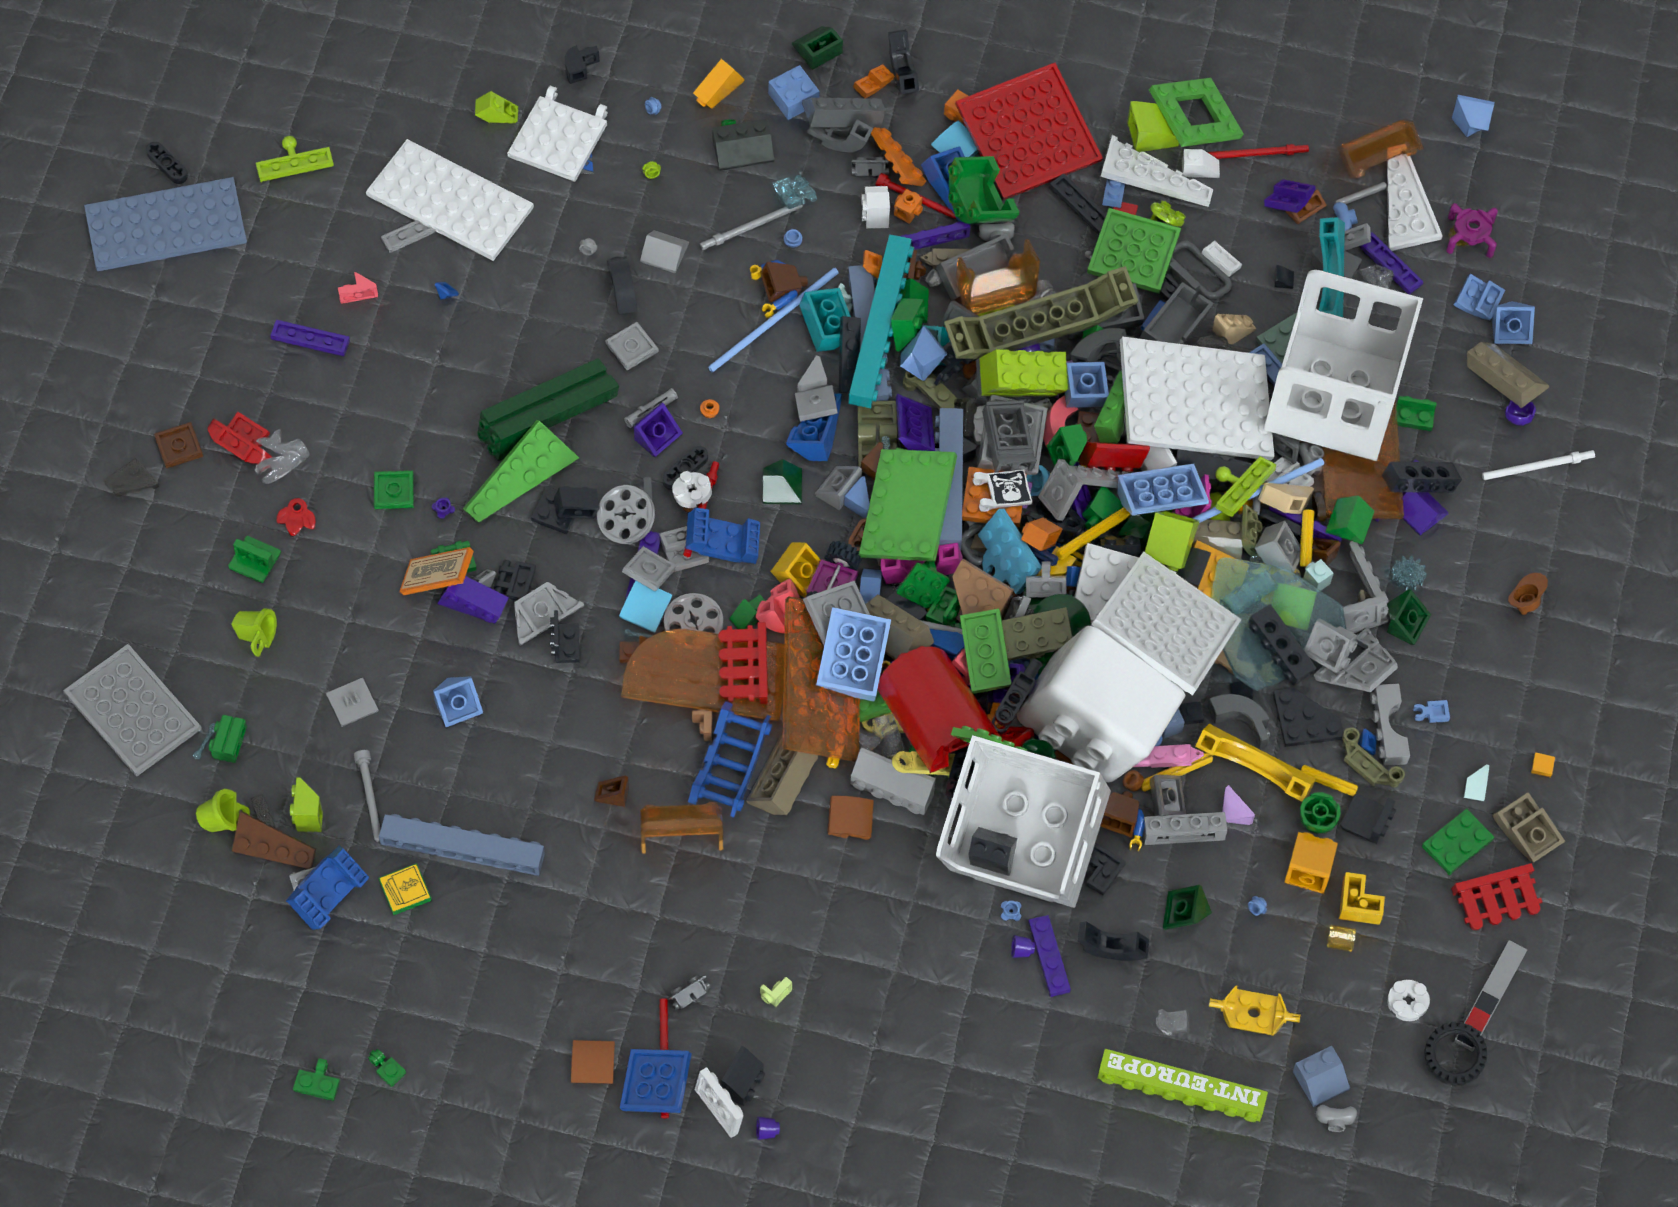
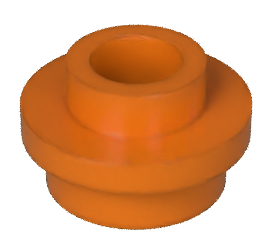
M705 400L700 406V411L706 418H713L719 413V404L715 400Z

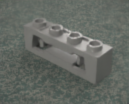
M1225 812L1144 817V845L1225 840L1227 834Z

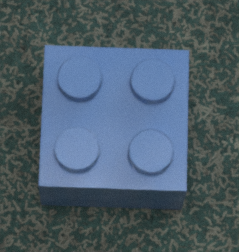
M800 65L770 80L768 84V94L788 120L804 112L802 100L819 98L820 91Z
M1066 363L1068 390L1065 391L1066 407H1103L1109 395L1105 363Z

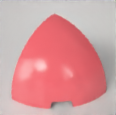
M791 578L774 587L770 591L771 596L766 601L762 600L759 604L756 618L759 622H766L768 629L783 634H798L809 631L807 617L801 609L802 601Z

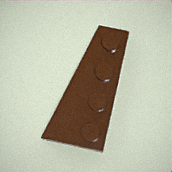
M240 811L232 852L307 869L313 867L316 848Z

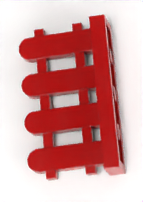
M758 622V629H753V625H748V629L733 630L732 626H727V630H721L718 634L719 641L727 643V648L719 651V659L723 662H728V667H723L719 670V677L722 680H728V686H722L719 690L720 697L728 699L729 703L734 702V699L749 698V702H754V698H759L760 704H768L766 622ZM748 642V648H733V643ZM753 642H758V647H753ZM733 661H748V666L733 667ZM753 661H758L759 666H754ZM754 679H759V685H754ZM733 680H749V685H733Z
M1532 863L1456 883L1451 890L1453 896L1460 895L1457 901L1458 904H1463L1467 918H1464L1465 924L1469 923L1471 929L1477 931L1483 926L1482 919L1488 918L1492 925H1498L1502 921L1501 914L1507 913L1511 920H1517L1521 916L1520 909L1526 908L1529 914L1536 915L1540 911L1539 904L1543 902L1541 898L1537 899L1533 884L1536 883L1535 878H1530V875L1534 872ZM1517 879V883H1511V880ZM1498 884L1499 888L1492 889L1493 885ZM1520 888L1524 900L1523 903L1519 904L1514 889ZM1479 890V893L1473 894V891ZM1501 893L1505 905L1504 908L1500 909L1495 898V894ZM1477 899H1482L1486 913L1480 914L1476 903Z

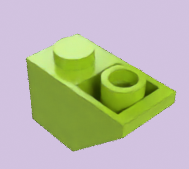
M490 91L476 99L475 115L488 123L518 122V106Z

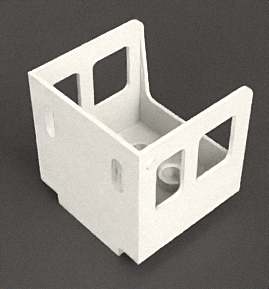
M1320 270L1309 271L1283 364L1277 375L1264 430L1377 461L1423 298ZM1327 287L1358 296L1360 303L1355 319H1346L1318 311L1316 305L1321 288ZM1374 302H1382L1402 309L1396 330L1391 331L1369 324L1368 321Z
M972 735L939 840L936 857L950 871L1049 902H1056L1075 908L1111 790L1100 772ZM973 760L975 767L968 789H966L965 782ZM960 803L962 806L951 844L949 845L948 837ZM978 827L1018 838L1009 876L970 865L968 854L971 839Z

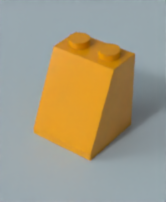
M1298 832L1284 883L1324 894L1338 843L1333 842L1329 838L1315 837L1308 832Z

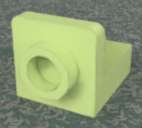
M785 977L773 986L772 991L763 984L760 987L762 1000L767 1004L771 1003L777 1007L792 991V981Z

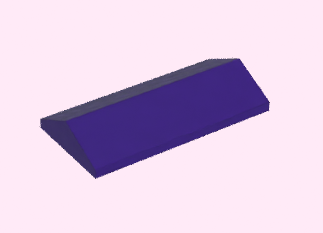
M897 394L896 408L899 440L908 450L935 451L931 407Z

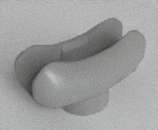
M1010 222L1002 224L982 223L979 225L980 232L978 234L985 241H991L1006 233L1009 239H1012L1015 227Z
M1309 442L1299 443L1298 453L1304 465L1324 456V451L1320 446ZM1323 466L1309 471L1307 474L1311 476L1314 473V475L1318 476L1321 474Z
M1320 1105L1316 1111L1317 1120L1328 1124V1130L1332 1132L1344 1131L1345 1125L1352 1124L1357 1116V1110L1351 1106L1344 1109H1336Z

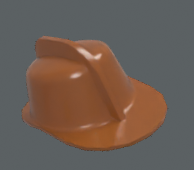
M1531 573L1523 577L1509 595L1508 601L1510 605L1517 607L1522 615L1536 610L1540 606L1541 596L1548 586L1546 576L1541 573Z

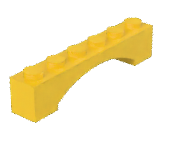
M1208 724L1203 729L1195 746L1212 756L1216 755L1229 759L1261 774L1282 788L1286 794L1301 802L1308 797L1316 781V778L1211 724Z

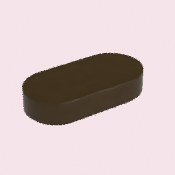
M1314 491L1312 493V508L1317 521H1325L1326 506L1321 491Z

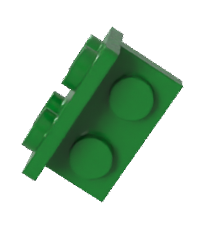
M246 536L244 541L236 539L233 544L235 555L228 567L237 573L263 583L279 558L281 550L250 536Z
M925 561L922 564L916 563L896 592L898 595L929 609L950 582V579L937 572L934 561Z
M946 586L926 614V620L936 624L955 627V623H958L956 618L961 609L956 590Z

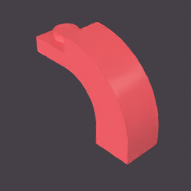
M1065 395L1059 398L1047 410L1043 436L1046 447L1059 428L1065 427V420L1069 419L1078 410L1077 407H1066Z

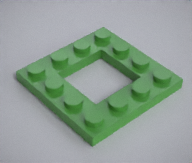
M1212 78L1152 85L1149 89L1181 147L1241 139L1244 135ZM1202 98L1215 123L1191 126L1178 101Z

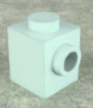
M1321 559L1316 563H1310L1305 568L1303 581L1312 591L1318 593L1331 584L1334 573Z

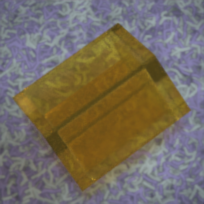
M1330 925L1327 947L1352 952L1356 929Z

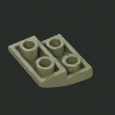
M1243 505L1242 545L1245 551L1255 559L1259 557L1255 546L1261 537L1262 522L1258 520L1256 511L1248 505Z

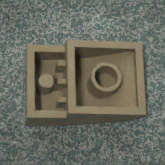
M1529 792L1492 815L1509 840L1532 863L1565 842L1543 807L1539 809Z

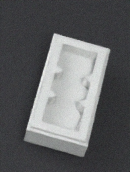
M1213 241L1202 251V254L1228 277L1242 266L1238 260L1216 241Z

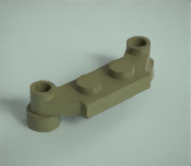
M908 371L905 373L903 388L907 391H914L918 388L939 410L940 408H954V403L957 402V398L942 383L938 386L934 384L937 378L933 373L925 381H922Z
M1349 727L1345 729L1343 733V745L1346 754L1344 761L1373 787L1376 784L1390 785L1394 788L1398 787L1404 779V770L1401 767L1394 766L1388 771L1358 745L1360 734L1356 728Z

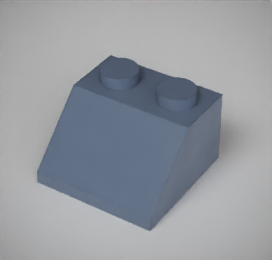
M1332 1046L1297 1062L1294 1066L1293 1073L1313 1107L1350 1090L1343 1064Z

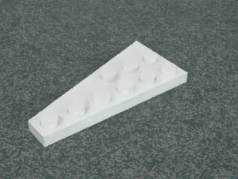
M1112 135L1101 177L1209 207L1213 193L1212 188L1195 179H1187L1182 176V172L1178 170L1175 172L1169 169L1168 165L1145 152L1139 153L1132 149V145L1128 143L1123 144L1117 141L1118 138Z
M1406 145L1388 148V248L1394 251L1441 240L1443 235Z

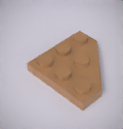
M965 559L961 560L952 576L963 615L993 609H1000V612H1002L1014 591L1008 585Z

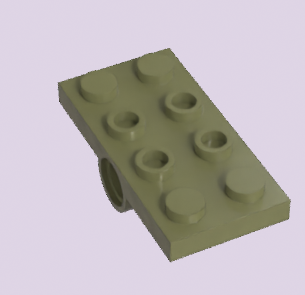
M873 401L871 408L858 406V466L860 468L861 461L879 442H883V449L896 450V401Z
M1066 607L1002 621L1008 661L1020 658H1041L1045 653L1058 651L1073 638Z

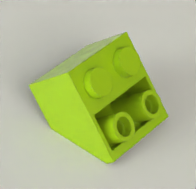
M296 777V785H292L294 803L290 804L292 824H295L296 830L299 832H321L323 811L320 798L301 778Z

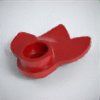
M292 499L288 507L281 509L277 514V523H286L287 531L291 536L298 534L303 526L312 530L315 528L314 513L307 509V504L303 499ZM297 504L301 506L298 511L294 510V506Z

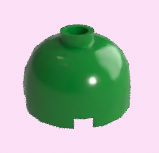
M1316 792L1305 798L1299 810L1300 821L1308 831L1316 834H1325L1331 831L1337 825L1341 815L1339 804L1333 800L1331 795L1323 792Z

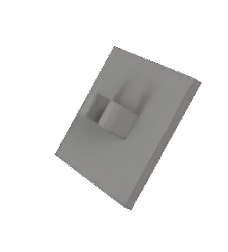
M363 678L326 693L342 727L379 711Z

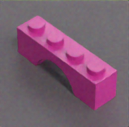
M958 543L938 546L936 561H934L937 572L943 575L955 573L963 559ZM881 559V572L886 584L903 582L916 563L922 564L925 561Z

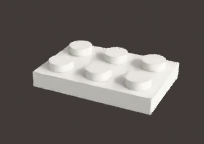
M706 1067L699 1072L695 1091L730 1138H732L739 1132L743 1112L738 1105L733 1103L729 1092L720 1086L717 1076Z

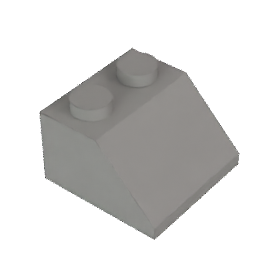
M1286 521L1264 529L1255 546L1257 555L1267 565L1289 573L1294 572L1300 561L1301 546Z

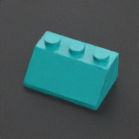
M840 288L805 292L799 306L816 352L834 350L840 347V317H851Z

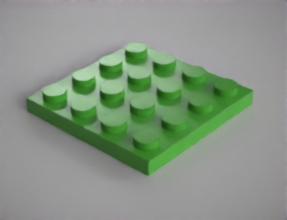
M1109 208L1087 273L1100 277L1108 271L1126 266L1132 284L1136 283L1138 288L1160 294L1181 228Z

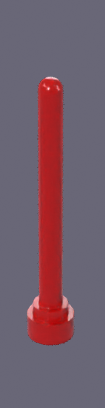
M883 173L879 175L875 186H888L889 189L903 194L907 189L892 182L888 175ZM919 195L922 197L923 205L956 219L951 209Z

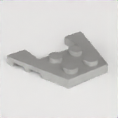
M1366 627L1355 639L1359 646L1366 649L1353 660L1346 669L1335 673L1322 666L1314 674L1315 680L1372 692L1398 666L1393 657L1380 645L1378 639H1375L1370 629Z

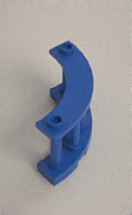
M725 701L714 730V734H717V737H714L712 746L709 745L704 759L705 765L703 770L699 771L692 785L688 802L696 805L698 799H703L704 797L731 806L730 816L734 817L737 811L741 812L743 808V797L755 769L765 736H769L772 724L769 723L771 719L769 715L766 716L763 723L736 715L731 711L733 704ZM735 722L759 730L760 734L757 744L727 736L728 733H725L727 723ZM726 743L754 752L750 765L747 766L720 757V754H718L720 745ZM718 764L746 773L742 785L712 776L713 774L710 772L713 765L717 766ZM705 784H713L737 792V795L733 799L706 790Z

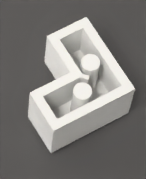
M888 186L865 187V194H861V205H863L862 221H866V229L889 228L890 201Z

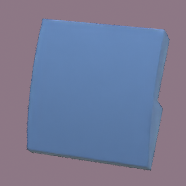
M1469 274L1456 298L1454 306L1476 317L1491 320L1505 290L1490 280L1485 283L1474 275Z

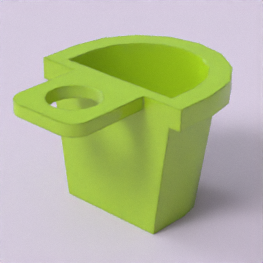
M272 609L239 611L231 625L239 639L252 642L251 649L254 655L259 657L263 648H269L274 639L277 619Z
M222 789L217 791L213 798L198 806L196 817L200 826L207 831L217 832L228 829L235 831L237 830L239 811L242 810L250 816V810L248 807L236 802V792Z

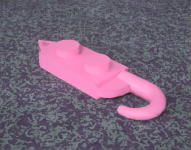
M1190 744L1154 746L1149 756L1134 767L1191 766V763L1203 757L1204 753L1192 748Z

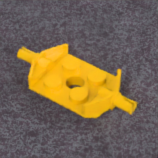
M1235 986L1225 1000L1210 998L1209 1007L1221 1009L1229 1028L1274 1036L1287 1021L1300 1022L1301 1014L1289 1013L1279 993L1278 996L1240 990ZM1255 1009L1259 1012V1016L1251 1017L1248 1011Z

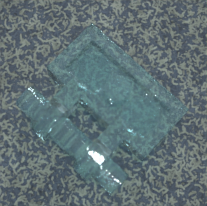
M797 175L794 181L787 177L772 183L774 191L788 209L805 204V198L810 199L811 202L817 200L815 190L809 187L808 181L802 178L801 175Z

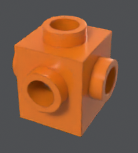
M906 189L902 195L899 194L895 201L894 216L910 224L914 217L919 216L923 210L922 197L916 192Z

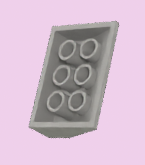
M991 395L989 401H1008L1012 399ZM1024 402L1034 456L1037 461L1032 471H1028L1027 464H1020L1018 470H1025L1027 475H1037L1048 408ZM1016 414L994 415L998 435L1001 433L1005 435L1020 434ZM983 424L977 468L994 470L985 424ZM1021 438L999 439L1000 446H1023ZM1011 464L1002 465L1000 471H1012L1010 468Z

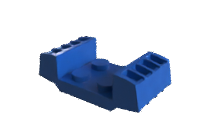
M694 508L688 513L685 549L698 552L700 555L731 562L756 564L759 552L760 522L748 518L743 525L709 518L708 509Z
M339 845L303 879L286 902L312 930L321 929L331 919L328 914L354 887L361 888L369 879V876L344 848Z

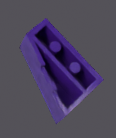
M465 576L462 584L445 587L437 604L495 624L500 618L509 597Z

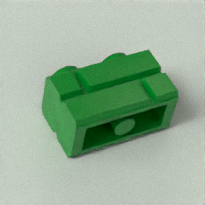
M222 715L221 720L216 722L214 729L216 733L215 739H211L209 743V751H211L212 758L236 763L247 729L244 719Z

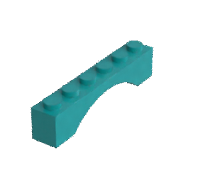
M1338 217L1320 219V242L1323 256V271L1344 277L1345 222ZM1323 287L1318 311L1343 317L1344 292Z

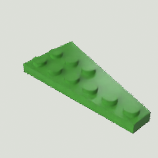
M536 420L465 505L463 510L476 522H480L576 461L579 457L543 423Z

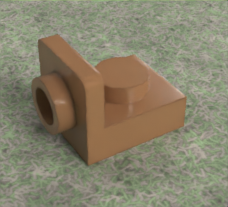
M706 709L692 711V722L700 723V734H703L704 741H712V711Z

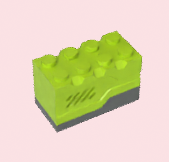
M996 349L976 359L978 397L990 398L991 395L1011 399L1044 400L1068 390L1066 352L1047 353L1043 351L1026 352V350L1009 351Z

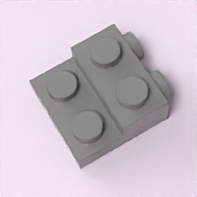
M1318 619L1304 651L1309 658L1337 673L1348 667L1351 660L1348 658L1349 653H1352L1358 644L1355 641L1357 635L1341 626L1336 628L1324 620Z

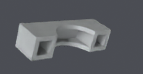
M1399 684L1378 685L1370 693V701L1375 707L1373 721L1377 722L1378 727L1376 728V740H1380L1381 747L1378 748L1379 758L1383 759V766L1407 764L1410 758L1408 738L1397 734L1389 723V716L1399 710L1402 702Z

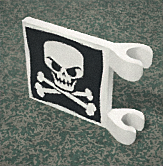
M1025 470L974 473L973 484L977 486L988 482L991 499L983 498L980 500L979 509L981 512L994 508L1032 504Z

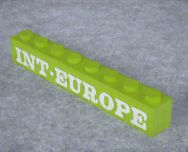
M1108 1049L1104 1050L1097 1078L1106 1084L1116 1083L1122 1085L1125 1089H1138L1148 1095H1161L1167 1100H1180L1189 1106L1198 1105L1208 1111L1217 1110L1224 1112L1227 1116L1244 1117L1249 1122L1261 1121L1268 1094L1267 1091Z

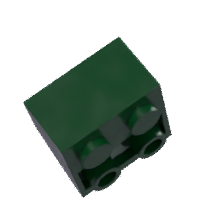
M821 26L792 42V46L812 70L843 53V40L831 27Z

